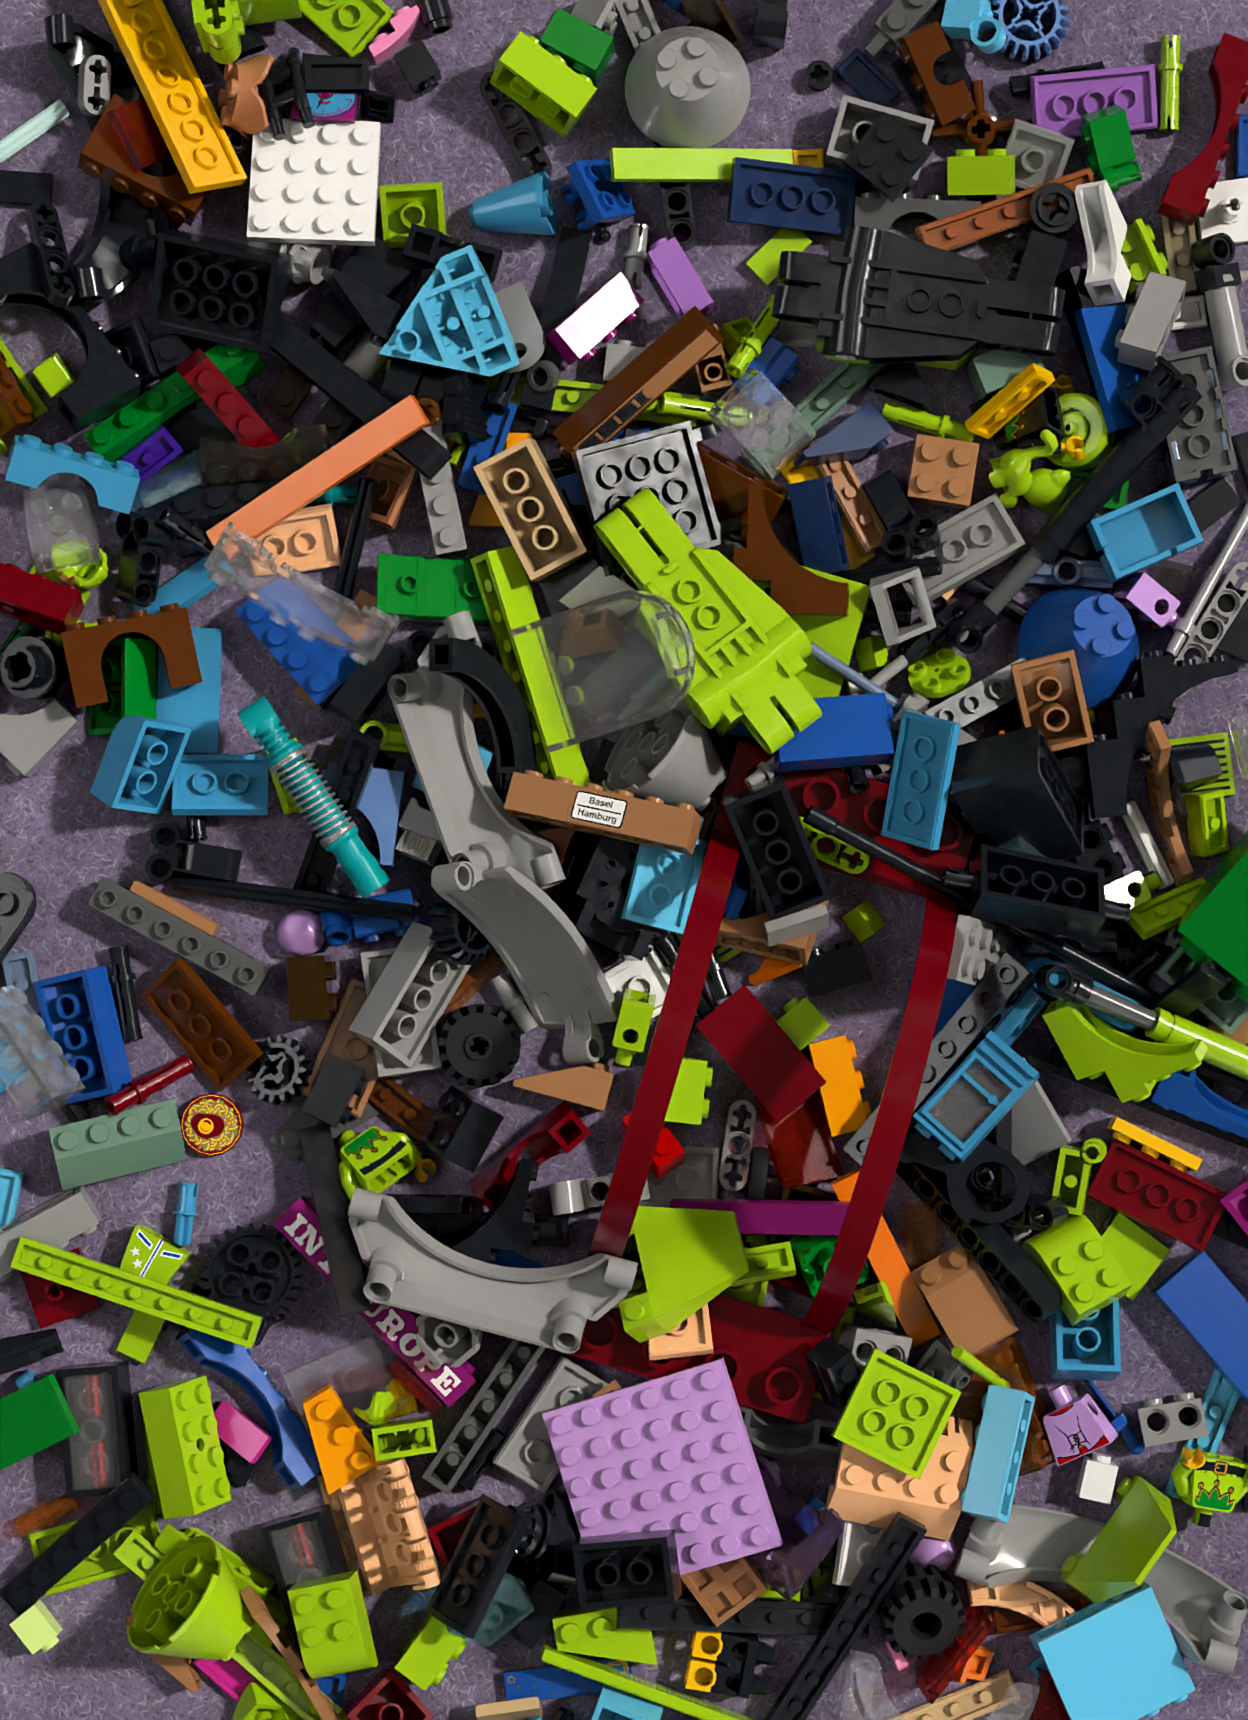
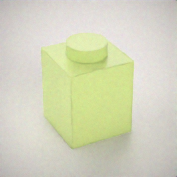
M40 1599L9 1624L32 1655L40 1649L45 1653L60 1641L57 1635L63 1629Z

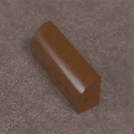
M696 443L716 516L723 521L739 516L741 524L747 523L748 511L742 509L743 491H749V484H762L764 486L766 512L771 525L786 499L785 495L788 490L704 443Z

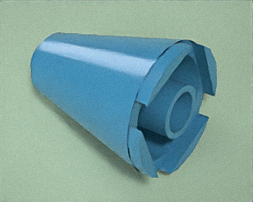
M545 171L535 173L475 199L473 207H469L468 210L471 225L484 232L533 235L556 234L554 231L558 229L556 200L551 199L550 192L548 191L553 190L548 174Z

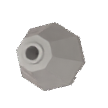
M422 1314L416 1318V1327L419 1325L416 1344L433 1364L442 1365L447 1363L451 1364L449 1367L458 1368L480 1349L483 1332H480L478 1329Z

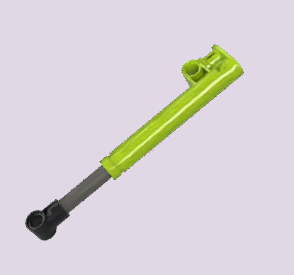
M1048 964L1042 966L1036 972L1035 983L1042 992L1053 994L1081 1007L1086 1004L1144 1029L1145 1036L1167 1044L1190 1042L1202 1038L1208 1048L1202 1061L1248 1080L1247 1045L1176 1014H1171L1162 1008L1157 1007L1152 1011L1095 986L1091 979L1072 972L1065 966ZM1053 971L1059 977L1058 984L1054 988L1049 983V977Z

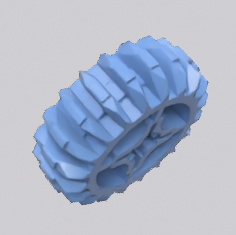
M991 0L993 18L998 20L1006 32V41L999 52H1005L1008 47L1011 49L1010 59H1014L1017 52L1022 53V62L1027 61L1029 53L1032 54L1034 61L1040 59L1041 52L1047 57L1050 56L1052 53L1051 47L1058 49L1062 44L1059 38H1066L1068 34L1064 27L1069 26L1071 19L1064 15L1069 12V6L1060 5L1064 0H1040L1042 2L1038 4H1031L1027 0ZM1009 2H1012L1016 17L1011 20L1009 25L1005 26L1003 9ZM1051 12L1053 26L1052 30L1045 36L1042 32L1043 26L1040 20L1044 18L1046 13ZM1025 14L1026 17L1035 16L1033 22L1031 23L1029 20L1023 21V15ZM990 28V29H987L986 31H987V32H990V33H993V32H996V29H995V28ZM1025 33L1034 41L1021 40L1014 35Z

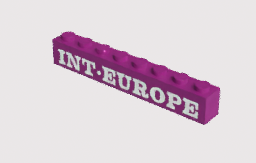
M302 1196L273 1225L332 1285L313 1198L310 1197L307 1200ZM360 1255V1260L366 1281L369 1263L366 1260L362 1259ZM371 1301V1310L359 1312L365 1321L449 1408L477 1381L478 1377L475 1372L478 1369L469 1359L458 1368L449 1367L451 1364L447 1363L442 1365L433 1364L416 1344V1335L419 1333V1325L416 1327V1318L421 1314Z

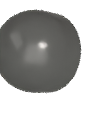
M537 361L527 370L528 384L536 392L550 391L559 383V369L551 361ZM541 368L546 371L548 377L545 385L538 384L535 379L536 373Z

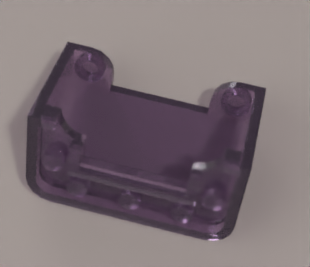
M755 1454L783 1544L779 1547L746 1557L770 1587L786 1600H790L800 1592L842 1533L841 1525L843 1521L832 1508L828 1510L825 1507H821L819 1510L814 1511L781 1483L779 1477L780 1468L772 1458L768 1457L766 1459L763 1455Z

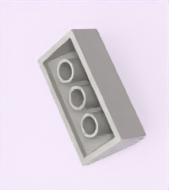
M414 921L411 923L348 1029L371 1047L408 1068L412 1067L471 966L453 964L445 958H441L440 952L433 949L435 941L429 938L432 928Z

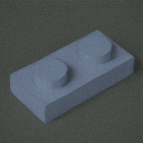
M34 951L6 956L2 961L13 1019L40 1014L33 983L40 981Z

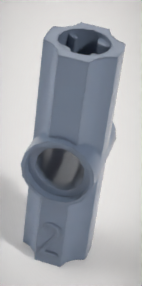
M1072 557L1056 558L1052 564L1046 561L1026 583L1057 586L1060 588L1113 589V583L1110 584L1101 561L1080 560ZM1060 565H1067L1072 569L1073 578L1071 580H1063L1059 576L1058 568Z

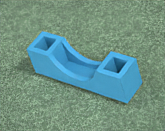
M33 435L14 436L5 467V480L37 488L42 481L51 475L65 472L77 474L93 486L97 495L98 506L130 514L140 481L139 470L135 469L133 464L120 460L116 461V463L104 460L103 456L93 452H86L85 455L77 453L70 446L61 443H55L54 446L42 443L40 438Z

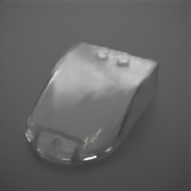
M628 590L611 594L510 630L511 636L536 631L570 738L569 740L547 746L548 753L578 745L663 716L680 704L693 681L696 656L691 632L685 620L673 605L664 598L648 591Z

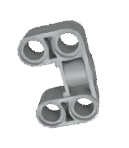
M613 1173L596 1178H580L548 1184L553 1216L603 1206L605 1199L599 1195L598 1187L601 1182L606 1183L609 1187ZM647 1180L640 1201L650 1199Z

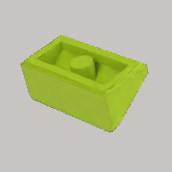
M1224 789L1185 794L1191 855L1209 857L1229 851Z

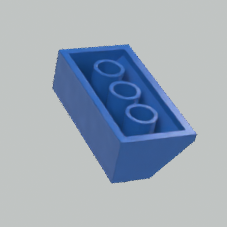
M288 575L282 576L257 591L235 611L310 698L322 709L330 704L362 660L359 654Z
M106 966L83 969L33 982L61 1106L114 1094L127 1087V1083L132 1081Z

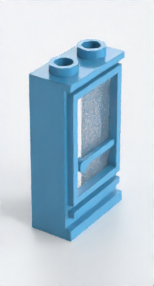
M990 1030L985 1038L924 1105L914 1113V1120L918 1122L914 1127L925 1138L929 1139L933 1136L941 1143L938 1149L951 1161L957 1157L963 1162L1040 1078L1039 1072Z

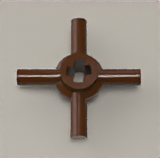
M983 80L970 81L971 98L976 109L969 112L963 118L961 124L933 126L932 138L962 137L968 145L974 147L975 155H987V146L995 140L998 133L1011 132L1015 119L997 121L992 113L985 110ZM1020 118V119H1019V120H1022V121L1027 122V119H1026V118ZM982 119V124L987 125V131H983L982 137L977 138V133H972V126H976L977 120Z

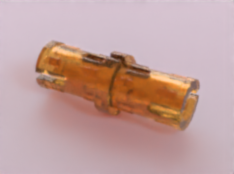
M65 1493L49 1502L45 1500L39 1503V1507L15 1518L14 1523L19 1534L24 1537L40 1527L55 1524L56 1519L79 1509L80 1503L77 1497L67 1498Z

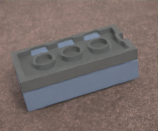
M1212 346L1161 356L1170 362L1202 396L1199 402L1161 442L1169 483L1172 485L1179 483V486L1195 483L1202 474H1206L1207 480L1232 475L1238 470ZM1145 370L1146 376L1148 375V373H1149L1150 371Z

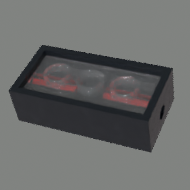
M127 1360L66 1365L56 1370V1379L80 1432L62 1440L66 1496L70 1498L108 1495L133 1472L138 1476L129 1362Z
M329 1503L269 1520L261 1527L297 1651H300L287 1591L296 1582L349 1572Z

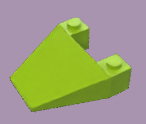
M638 1206L622 1256L638 1250L647 1292L618 1302L624 1331L639 1343L666 1334L749 1272L740 1229L734 1211Z
M1132 1475L1130 1478L1125 1477L1116 1489L1118 1495L1114 1499V1501L1120 1504L1088 1551L1085 1554L1077 1552L1075 1556L1070 1555L1061 1567L1063 1573L1059 1578L1088 1601L1095 1604L1140 1586L1177 1533L1171 1499L1141 1476Z

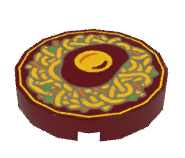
M209 1093L200 1095L188 1103L182 1112L180 1127L183 1139L189 1148L201 1155L216 1156L224 1154L236 1146L242 1137L244 1121L239 1107L233 1100L222 1094Z

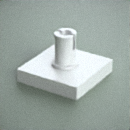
M1248 177L1216 182L1214 189L1208 188L1205 198L1210 199L1204 217H1197L1200 239L1217 233H1225L1231 237L1234 244L1247 243Z

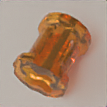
M431 396L418 398L417 402L419 405L422 404L426 407L430 404L433 406L431 412L433 417L426 416L430 423L425 427L432 426L439 419L440 404Z

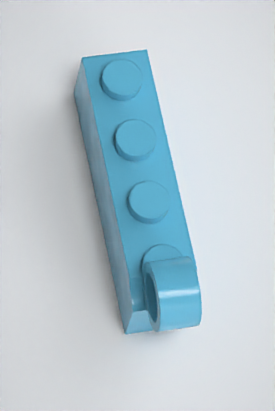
M946 0L941 28L950 39L972 40L981 52L987 54L1000 50L1006 41L1004 28L997 19L993 18L991 0ZM990 28L996 29V33L991 40L987 42L980 41L984 31Z

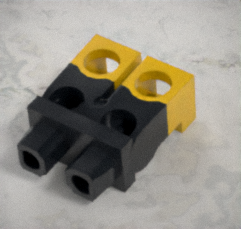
M693 1632L690 1648L691 1654H689L684 1678L685 1689L739 1696L749 1699V1694H767L769 1676L754 1673L756 1662L772 1665L775 1654L774 1646L759 1641L758 1636L745 1633Z

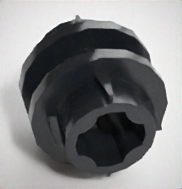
M33 636L20 637L11 642L5 649L2 657H0L2 681L7 690L19 698L29 700L53 698L62 691L69 679L63 647L54 639Z

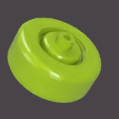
M1068 393L1059 396L1066 438L1061 440V442L1066 443L1071 436H1079L1084 441L1085 447H1077L1075 449H1082L1085 457L1082 460L1074 461L1069 457L1068 452H1061V455H1051L1046 458L1067 470L1083 471L1093 468L1111 451L1116 432L1108 433L1099 400L1084 393Z

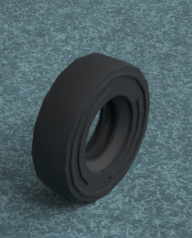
M752 1147L746 1182V1200L764 1199L769 1164V1149Z

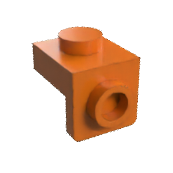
M957 1641L958 1644L948 1656L946 1670L958 1683L964 1684L967 1678L984 1681L994 1655L993 1650L987 1646Z

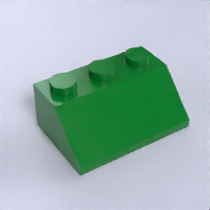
M118 638L112 639L107 644L101 657V670L108 702L87 706V736H111L118 722L129 715L157 719L156 643L153 640Z

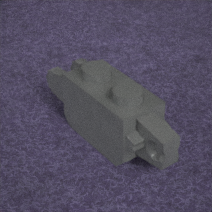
M894 0L874 22L873 29L869 33V36L873 39L865 47L863 53L871 61H874L884 49L888 53L898 51L897 46L900 45L898 37L918 28L935 10L939 0Z

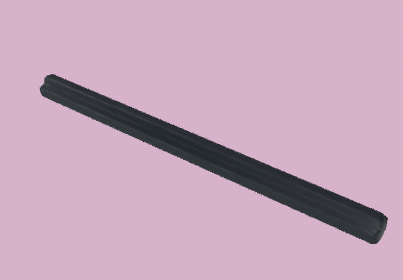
M175 875L172 881V889L175 892L407 922L413 921L415 917V906L407 903L187 875Z

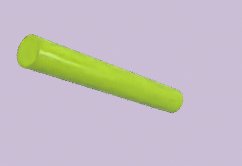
M961 1346L953 1348L952 1356L989 1384L1010 1388V1383Z

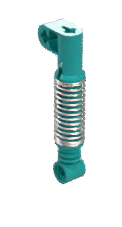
M261 696L240 710L237 715L254 739H260L257 743L259 746L264 745L262 751L264 753L269 752L266 756L268 758V767L272 770V773L278 772L275 775L276 778L285 774V777L279 783H285L283 789H289L287 795L292 794L294 796L291 801L296 800L298 802L295 807H302L299 813H306L303 819H310L307 825H314L311 831H318L315 837H322L319 842L326 851L333 853L361 897L365 898L390 881L375 856L370 853L364 842L359 838V829L355 821L349 823L352 817H345L348 811H341L344 805H337L339 799H333L335 793H329L331 787H325L327 781H321L323 775H317L319 769H313L315 763H309L311 757L302 759L307 754L306 749H304L300 742H295L293 738L289 740V732H283L286 728L284 725L279 726L281 720L265 696Z

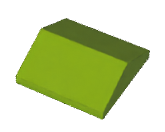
M442 182L379 185L383 242L389 248L405 247L412 223L446 235Z

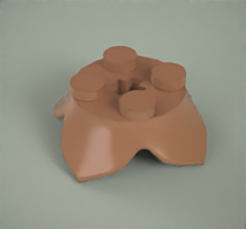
M259 54L242 62L226 64L224 69L225 89L220 88L218 92L217 107L222 108L221 125L229 126L235 131L240 132L244 136L245 141L248 142L253 140L252 134H258L269 126L266 107L263 99L258 95L257 85L263 84L274 62V57L270 55Z

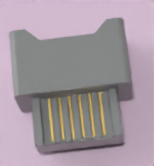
M411 798L398 824V827L404 832L395 849L401 855L434 866L444 846L431 811L423 808L417 799Z

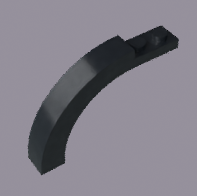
M458 638L430 639L429 671L445 674L461 683L473 695L486 717L495 748L496 793L505 804L513 772L524 774L525 770L537 772L532 725L521 694L503 666L481 647ZM515 817L527 828V819Z

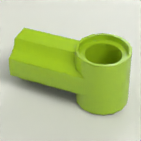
M369 721L361 727L360 732L365 733L371 727L379 728L382 731L383 738L379 750L410 753L400 724Z

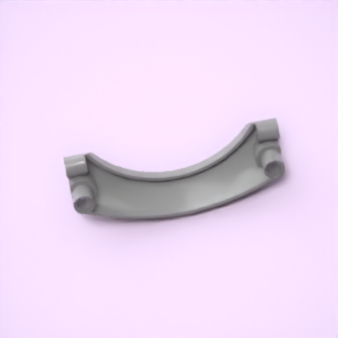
M1012 1505L1008 1524L975 1517L959 1555L954 1575L988 1588H996L1024 1581H1049L1066 1584L1059 1578L1063 1573L1061 1570L1063 1563L1070 1555L1075 1556L1077 1552L1085 1554L1106 1523L1069 1513L1022 1505ZM1165 1549L1143 1581L1151 1586L1164 1618L1171 1627L1177 1647L1193 1663L1226 1675H1231L1238 1657V1648L1235 1647V1644L1240 1636L1241 1625L1248 1613V1598L1196 1564Z

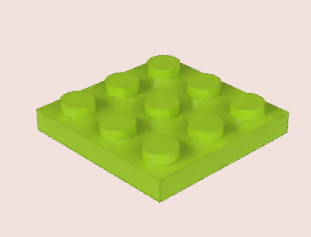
M873 1348L831 1436L920 1480L960 1397L961 1391Z

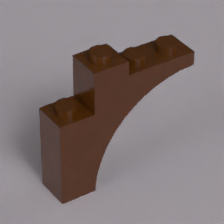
M749 484V491H743L742 509L748 511L747 523H742L741 542H747V548H734V555H728V560L753 582H771V588H765V593L789 615L848 616L849 584L820 577L798 564L782 547L770 525L764 500V486L762 484Z

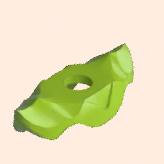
M395 1378L385 1386L386 1392L377 1391L372 1395L369 1408L363 1410L355 1407L353 1409L362 1420L376 1426L386 1424L393 1418L416 1413L417 1402L411 1389L402 1380Z

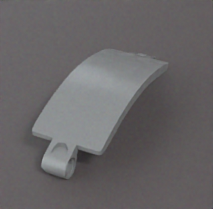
M467 861L435 866L431 874V886L437 894L470 920L494 947L518 985L536 1023L546 1030L565 1028L563 1055L566 1062L576 1065L597 1062L600 1058H603L605 1046L598 1024L617 1021L620 1011L595 957L567 915L535 883L512 867L504 866L482 870Z

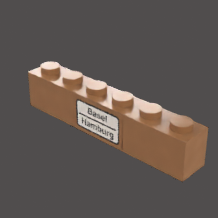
M525 770L524 774L513 772L504 804V809L513 817L693 856L702 818L697 811H694L695 807L680 802H677L676 806L666 805L664 800L653 796H646L645 800L634 798L633 793L616 789L615 793L603 791V787L593 783H585L584 787L574 785L572 780L560 776H555L554 780L543 778V774L532 770Z

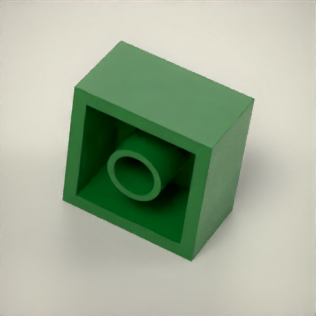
M560 8L556 10L540 40L545 50L553 56L556 54L562 57L569 68L577 74L581 73L587 76L595 87H597L614 56V37Z

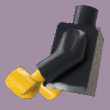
M1067 375L1058 376L1055 383L1046 388L1006 423L1002 430L994 434L993 439L996 446L1003 451L1009 447L1026 449L1032 446H1045V442L1040 438V433L1042 430L1048 429L1056 436L1059 445L1052 455H1061V452H1068L1072 460H1082L1085 457L1084 451L1082 449H1075L1077 447H1085L1082 438L1071 436L1066 443L1061 442V440L1066 438L1059 396L1075 393L1070 377Z

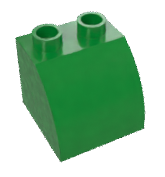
M1248 830L1184 911L1177 929L1184 935L1180 940V945L1185 953L1197 963L1204 962L1208 966L1215 960L1234 977L1230 981V986L1246 1003H1248Z

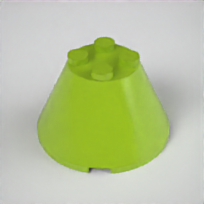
M195 1536L188 1539L190 1544L183 1549L178 1550L176 1547L172 1549L147 1577L131 1608V1612L135 1614L132 1627L130 1625L127 1626V1638L134 1649L145 1654L210 1661L221 1659L226 1662L233 1657L236 1646L242 1637L253 1628L255 1620L252 1618L239 1593L241 1590L218 1544L207 1536Z

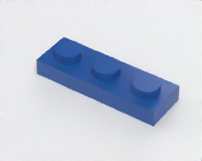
M489 395V397L487 398V400L490 401V399H491L492 396ZM509 403L505 415L502 416L495 415L489 410L486 411L488 413L486 417L488 419L486 422L488 427L485 429L488 432L485 435L487 440L470 444L456 485L487 495L473 467L502 452L518 405Z

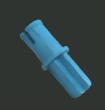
M179 1182L176 1210H173V1214H176L173 1242L175 1245L189 1246L191 1244L194 1216H198V1213L195 1212L199 1184Z

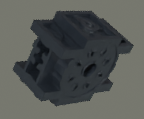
M600 835L585 837L560 892V895L570 899L565 914L583 939L614 953V956L623 960L642 961L643 957L646 958L653 948L654 940H652V937H666L668 933L672 932L621 919L639 844ZM621 880L624 881V890H623V891L621 890V885H620V884H621Z

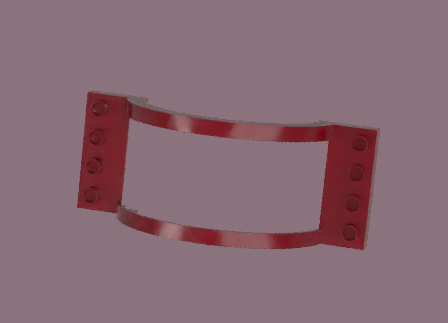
M737 741L655 1033L587 1258L597 1253L622 1258L681 1066L741 846L724 808L723 797L748 788L745 779L757 770L758 764L762 761L766 763L774 756L767 753L760 746ZM827 768L774 772V777L783 775L799 816L804 817L808 808L813 805L836 817L841 823L940 876L944 866L965 871L975 832L969 823L966 824L964 822L961 808L958 804L947 801L939 849L929 850L881 835L890 784L868 778L869 789L865 788V792L855 794L849 790L845 771ZM814 831L811 832L810 837L808 836L810 843H812L813 837L816 834ZM823 837L817 841L819 850L824 853H829L835 849L834 841L828 837ZM841 844L836 858L840 859L842 853L851 857V864H856L857 861L863 862L860 859L861 853L855 851L853 855H849L843 852L845 845ZM871 856L867 868L859 874L848 873L819 859L817 861L822 868L924 897V917L907 1003L874 1126L838 1239L808 1312L801 1319L718 1294L708 1302L713 1354L650 1361L648 1341L639 1343L624 1331L620 1308L616 1307L611 1308L597 1321L587 1319L580 1348L570 1355L651 1379L724 1358L738 1404L805 1424L816 1387L815 1379L805 1356L822 1339L830 1338V1335L837 1328L851 1300L871 1248L900 1159L925 1071L945 989L956 929L957 902Z

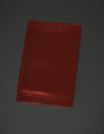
M817 1091L779 1123L776 1122L755 1097L759 1120L777 1179L782 1184L783 1190L810 1183L814 1184L843 1175Z
M969 1605L965 1609L966 1622L963 1623L965 1627L962 1637H955L958 1644L953 1649L949 1647L943 1649L945 1655L938 1658L935 1654L929 1655L928 1660L923 1661L916 1670L915 1674L918 1678L916 1684L931 1704L935 1702L997 1625L986 1607L976 1606L974 1608Z

